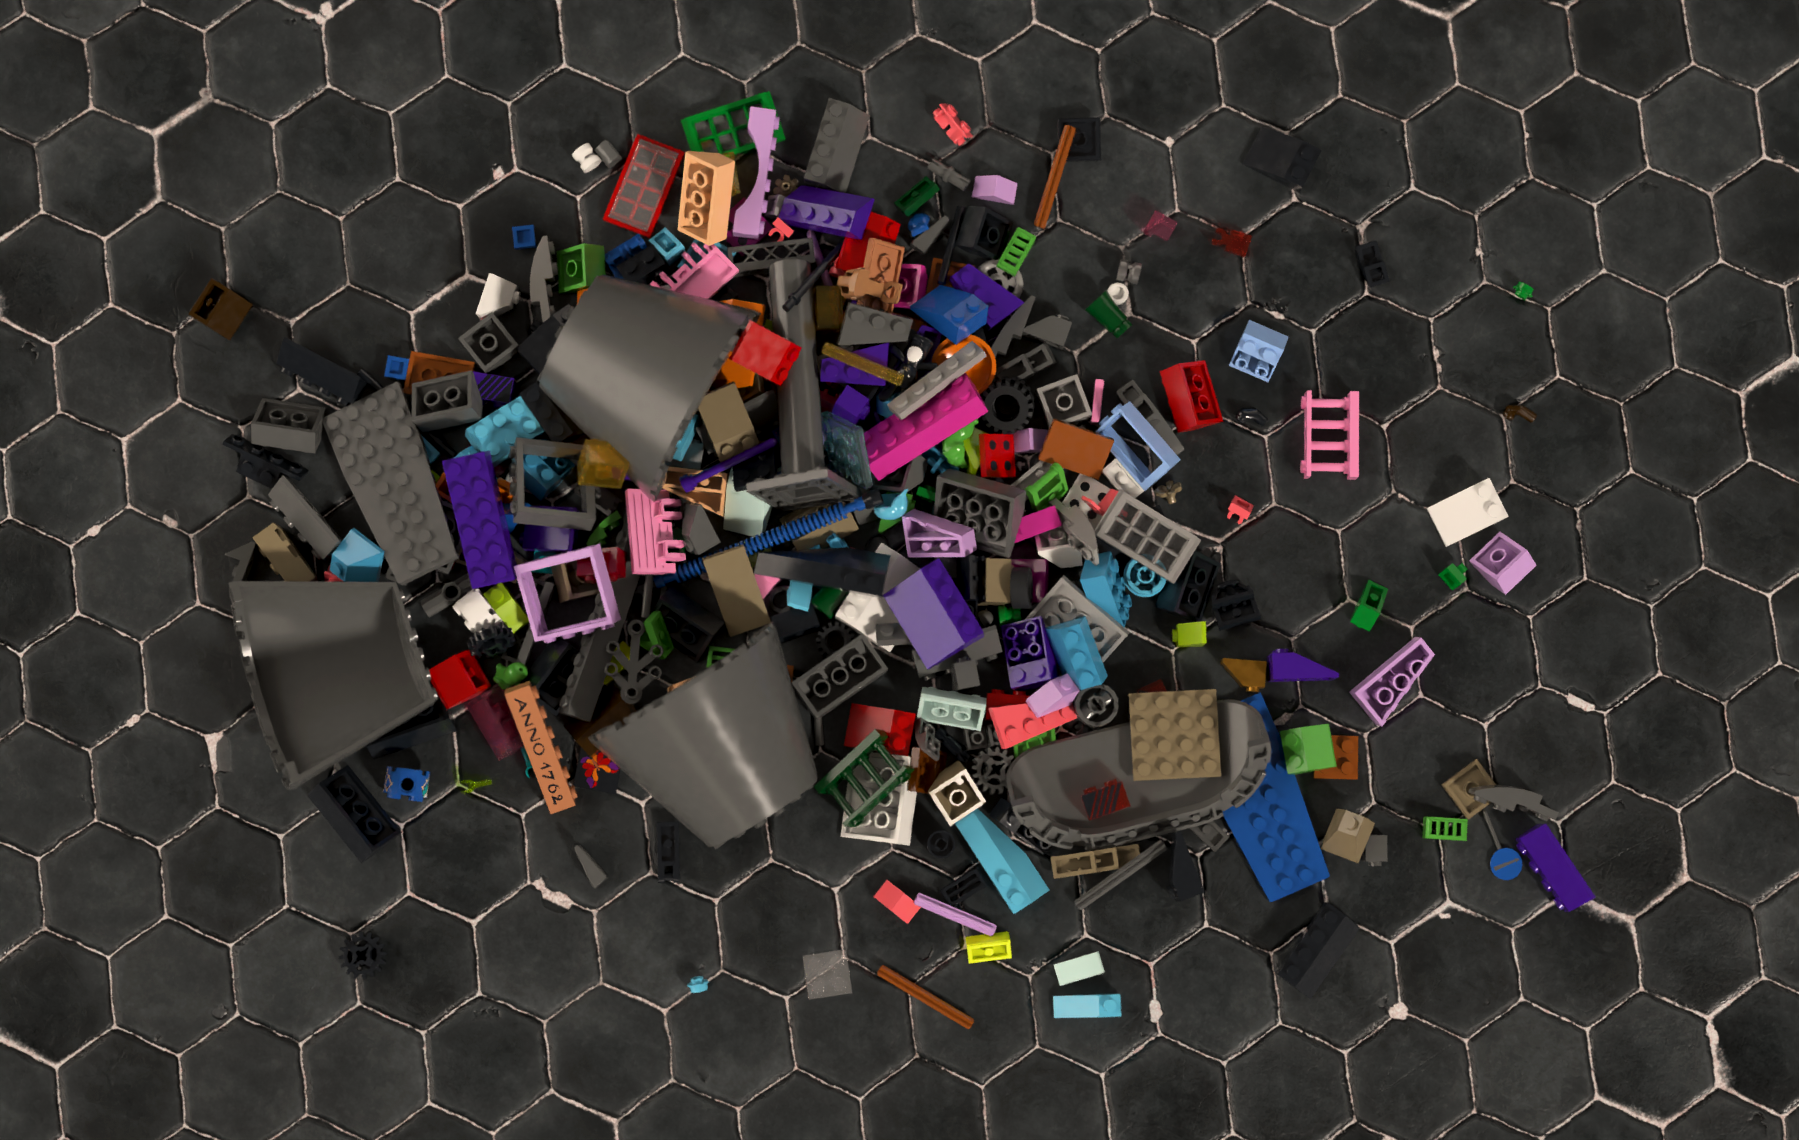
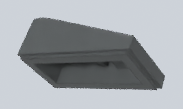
M947 216L942 217L929 227V230L924 231L910 243V247L923 257L926 256L948 226L949 218Z
M576 845L574 847L575 852L591 885L595 889L608 878V874L582 845Z

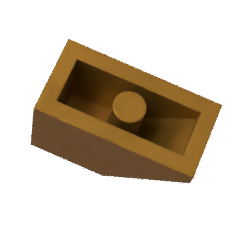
M1221 659V665L1240 687H1246L1247 692H1259V689L1265 688L1267 661Z

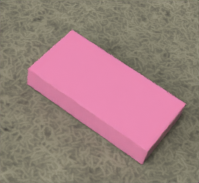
M1095 379L1090 425H1098L1100 422L1104 381L1101 379Z

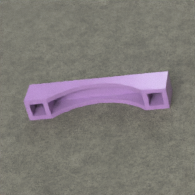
M750 107L748 133L754 141L758 152L759 172L750 196L735 211L733 236L758 240L759 234L764 233L765 221H761L762 213L767 212L768 200H764L765 192L770 191L771 180L767 179L768 171L773 170L774 159L770 158L771 150L775 151L777 138H774L773 134L774 129L778 130L780 117H776V110Z

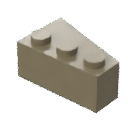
M273 522L252 537L257 543V548L261 554L270 560V566L277 575L280 574L284 581L316 582L319 580L281 526Z

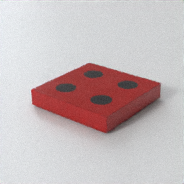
M979 434L981 477H1016L1014 435Z

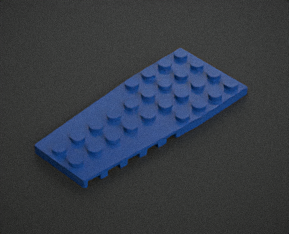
M1260 692L1242 700V702L1253 706L1261 714L1270 739L1271 760L1265 768V778L1252 796L1238 808L1232 806L1223 811V817L1232 831L1238 846L1244 853L1250 868H1252L1257 877V881L1264 890L1268 901L1273 902L1324 880L1330 875L1295 774H1287L1282 740Z

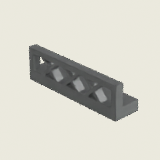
M813 238L727 248L728 259L732 263V253L742 252L747 256L742 263L734 264L739 269V272L733 278L769 274L771 264L787 259L805 260L810 262L812 268H816ZM809 244L810 255L801 256L795 250L799 245ZM779 247H785L790 251L785 258H779L774 252ZM763 249L768 255L764 260L758 261L753 255L757 250Z
M533 578L534 583L544 586L539 601L545 618L556 585ZM524 601L521 603L523 610H525ZM529 623L527 624L528 631L524 638L519 639L517 632L514 633L517 641L513 645L519 644L521 648L518 658L515 659L508 656V651L502 654V659L513 663L521 662L527 667L535 645Z

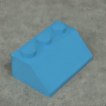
M1086 616L1045 628L1062 675L1068 674L1079 690L1101 685L1108 675Z

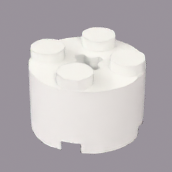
M479 588L472 589L452 606L457 614L462 616L465 620V625L473 633L481 632V628L488 629L489 625L497 626L503 621L487 599L482 596L483 593Z

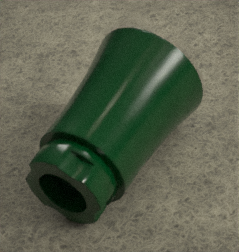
M1107 290L1085 309L1109 333L1112 332L1116 338L1121 336L1132 325L1126 319L1127 316L1113 301Z
M822 587L811 597L810 602L831 620L838 607L850 592Z

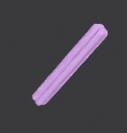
M918 893L915 897V905L988 936H993L996 931L994 923L925 894Z

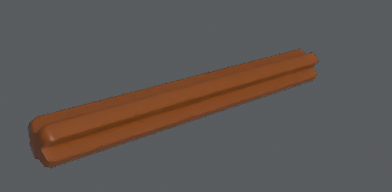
M1064 126L1034 222L1036 227H1046L1076 131L1073 126Z
M885 965L879 968L877 975L966 1029H970L973 1025L974 1019Z

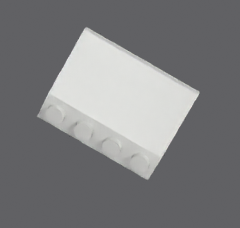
M883 543L879 545L875 552L891 555L883 595L920 570L908 559ZM851 592L835 615L836 620L846 624V626L858 634H864L867 639L876 645V624L899 623L884 597L877 598ZM895 645L879 647L890 653Z
M872 752L869 755L868 760L887 782L895 774L879 753ZM892 755L901 767L904 765L910 766V756ZM858 765L853 770V775L868 794L872 796L879 789V786L862 765ZM909 780L899 784L864 817V821L859 826L845 827L842 824L840 837L910 846L917 792L908 791ZM848 782L846 800L856 811L864 801ZM845 811L842 823L849 817Z

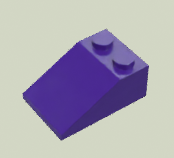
M1275 649V651H1272L1267 656L1268 682L1325 681L1339 678L1338 672L1297 653H1288V649Z

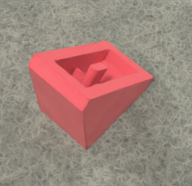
M888 880L874 895V898L907 924L921 908L915 905L910 897Z

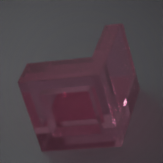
M1155 210L1143 233L1150 237L1154 234L1168 241L1178 222Z

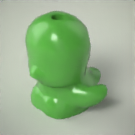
M521 662L512 663L508 667L499 663L496 666V674L493 680L502 689H508L512 685H519L527 677L528 671Z

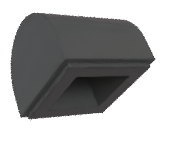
M604 140L595 149V152L608 168L613 167L622 160V156L608 140Z

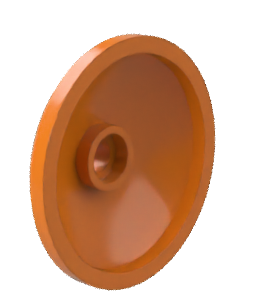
M972 334L957 345L946 338L936 348L932 357L933 363L942 364L971 341L985 351L986 357L966 372L979 394H981L992 383L996 373V359L991 347L983 339Z

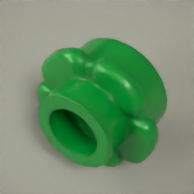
M1519 281L1517 286L1513 287L1516 291L1514 294L1523 300H1526L1527 297H1533L1531 294L1534 289L1529 285Z

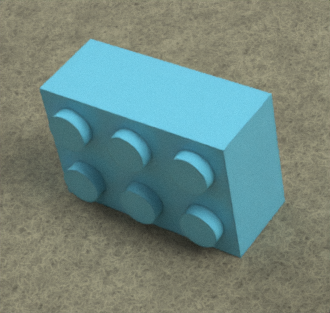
M521 396L468 427L465 432V437L478 452L490 450L494 467L509 459L510 445H514L516 437L540 440L544 435V429Z

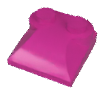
M901 265L898 283L902 284V291L899 302L894 304V307L910 309L912 304L925 296L928 277L924 265Z

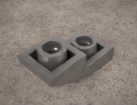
M922 718L915 720L914 730L918 746L935 761L939 760L940 742L935 738V728Z

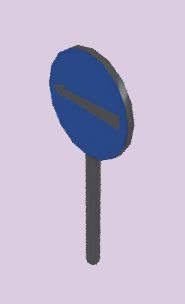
M1484 810L1483 815L1498 849L1490 859V869L1494 876L1499 879H1514L1521 872L1522 859L1515 850L1501 848L1488 813Z

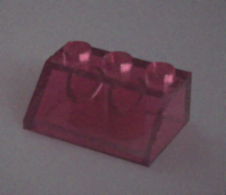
M497 686L478 695L466 705L498 761L525 748L506 700L505 689Z

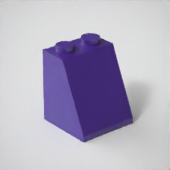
M530 506L535 508L580 512L575 507ZM525 524L524 532L520 533L519 544L523 545L522 548L525 551L560 554L577 549L573 548V545L577 546L579 530Z

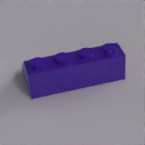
M801 185L785 197L778 218L791 227L862 240L875 199Z
M1546 823L1536 824L1516 838L1518 850L1522 855H1527L1531 861L1529 866L1534 873L1540 874L1543 879L1541 881L1543 887L1547 892H1552L1555 897L1553 901L1559 910L1563 909L1564 912H1570L1596 898Z

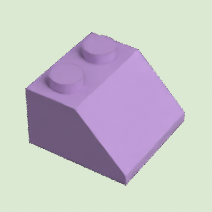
M1502 532L1493 537L1469 560L1492 586L1505 595L1536 566L1528 550Z

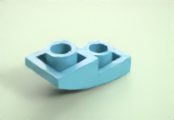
M790 581V586L787 590V606L808 611L812 585Z

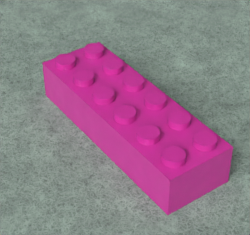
M965 372L903 420L893 414L854 440L867 467L877 480L880 481L989 411L975 385Z

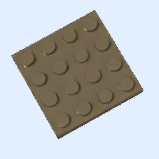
M1216 689L1129 694L1133 781L1221 777Z

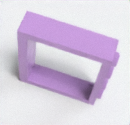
M600 544L523 562L514 566L535 642L544 640V643L556 641L558 636L567 639L576 636L575 632L580 631L584 635L594 632L596 627H601L602 630L615 627L614 623L621 620ZM590 557L606 617L548 630L531 571Z

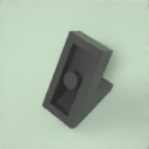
M249 542L224 554L240 561L239 565L236 564L233 569V581H247L259 550L257 543Z

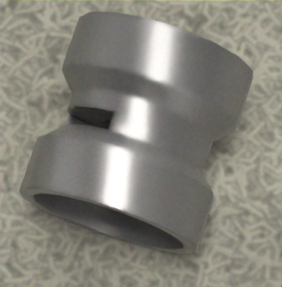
M1121 259L1116 280H1129L1130 283L1137 284L1142 264L1137 262L1132 264L1127 260Z

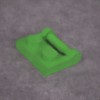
M1057 462L1053 463L1050 466V470L1032 486L1029 485L1024 489L1026 490L1033 513L1050 507L1049 502L1055 498L1059 500L1069 491L1064 470Z

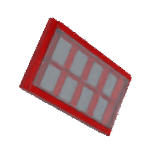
M637 134L605 211L603 221L651 239L685 152Z

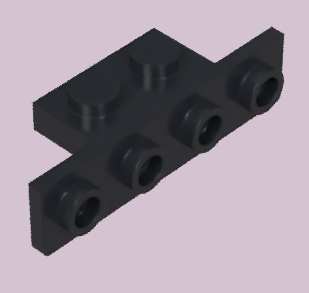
M231 434L222 444L241 453L236 469L237 473L271 489L281 478L282 473L301 481L309 471L301 464L291 462L278 453H272L261 445L251 444V442L245 440L240 435Z

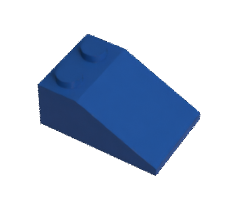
M939 285L910 306L913 312L955 345L987 322V304L974 294Z

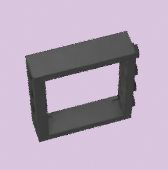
M516 437L514 445H510L509 458L512 459V464L509 467V477H512L509 494L513 496V501L510 503L513 523L591 531L596 520L593 446ZM523 454L580 460L581 512L525 507Z

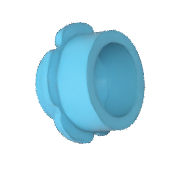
M696 976L691 978V982L687 984V987H690L691 993H699L708 989L707 983L709 981L704 979L703 976Z

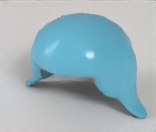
M908 489L903 490L901 493L881 494L884 504L873 507L876 516L884 520H895L903 516L908 507L906 496Z

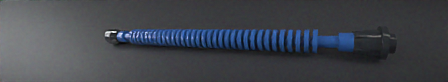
M876 488L862 494L861 497L854 499L852 503L843 505L840 502L838 503L839 508L837 504L833 505V508L829 506L828 510L826 508L823 509V513L819 510L817 513H812V516L809 514L807 518L805 516L802 517V520L798 518L797 523L793 520L791 523H786V526L783 524L781 528L778 526L776 530L774 528L771 529V533L767 530L765 533L762 532L760 535H755V538L752 536L750 540L747 538L745 542L743 540L740 541V545L744 544L747 556H749V553L753 555L754 551L758 553L759 549L764 551L765 548L769 549L770 546L779 545L780 541L781 543H784L785 539L789 541L790 536L792 539H795L796 536L805 535L806 531L807 533H810L811 529L815 531L816 526L818 529L822 528V526L826 527V522L828 525H831L832 521L833 523L837 522V518L839 521L842 520V516L844 519L848 518L847 513L883 505L884 501L879 489ZM731 544V545H729V547L726 546V547H724V550H727V549H729V548H733L734 545ZM700 556L698 559L690 560L688 564L685 562L683 566L681 564L678 565L676 573L654 576L652 593L658 591L659 588L665 587L666 583L677 580L678 583H681L682 580L691 579L692 575L696 577L697 573L698 575L703 574V572L707 573L702 560L703 557ZM639 578L635 589L638 597L641 596L643 598L645 578Z

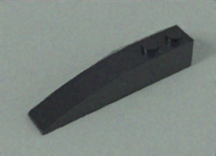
M849 547L758 552L754 574L883 598L891 555Z

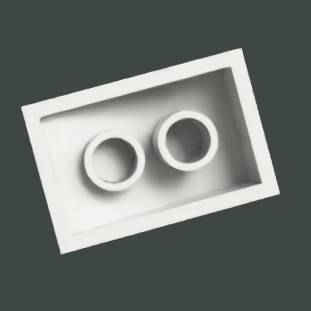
M1490 478L1427 508L1446 547L1509 517Z

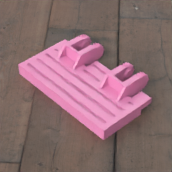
M693 242L690 246L702 258L700 262L696 263L688 253L683 252L681 256L693 267L692 269L686 264L681 266L672 275L677 281L676 284L664 272H661L659 275L671 287L670 290L711 299L739 272V269L714 244L710 246L705 244L703 246L709 252L706 254ZM652 281L650 283L651 286L660 288L656 282Z
M627 489L625 491L632 574L664 575L665 573H676L675 563H666V561L681 562L686 560V555L684 553H668V549H680L685 546L683 540H673L672 522H662V520L682 519V512L664 511V507L676 508L681 506V500L670 499L669 491L661 490L654 502L640 489Z

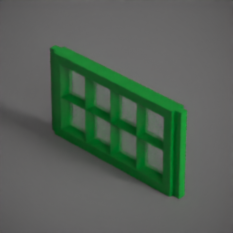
M770 91L682 119L681 123L690 150L720 153L728 158L756 150L754 141L748 133L750 107L776 110ZM780 121L778 130L774 129L773 137L777 138L776 143L786 140Z

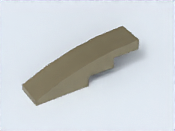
M1139 844L1051 857L1053 877L1056 879L1120 869L1141 854Z

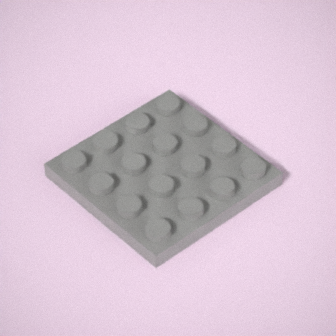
M1064 575L1026 617V619L1042 616L1045 627L1086 616L1102 662L1110 656L1130 633L1106 611L1086 598L1085 593ZM1058 666V672H1059V677H1060V676H1062V674H1061L1060 668H1059V666Z

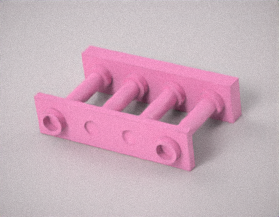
M1306 391L1304 396H1301V409H1304V460H1301L1300 471L1304 473V479L1311 477V471L1344 472V474H1347V480H1356L1359 477V391H1350L1344 399H1312V391ZM1312 407L1344 408V410H1347V418H1344V421L1311 420ZM1311 428L1344 429V431H1347V440H1344V442L1311 441ZM1311 450H1344V453H1347V461H1344V463H1311Z

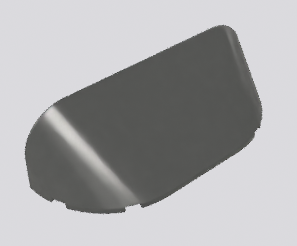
M1229 699L1217 700L1221 777L1133 781L1130 722L1034 746L1021 753L1011 763L1007 771L1006 782L1014 814L1020 824H1024L1029 829L1030 834L1037 839L1072 850L1073 846H1085L1087 851L1116 847L1212 822L1223 817V811L1232 806L1238 808L1247 801L1265 778V768L1271 760V744L1263 718L1253 706L1245 702ZM1122 782L1115 811L1111 812L1117 784ZM1115 785L1109 812L1104 815L1111 786ZM1106 787H1109L1103 814L1098 817L1104 790ZM1103 789L1096 818L1092 819L1098 791ZM1097 791L1089 820L1081 796Z

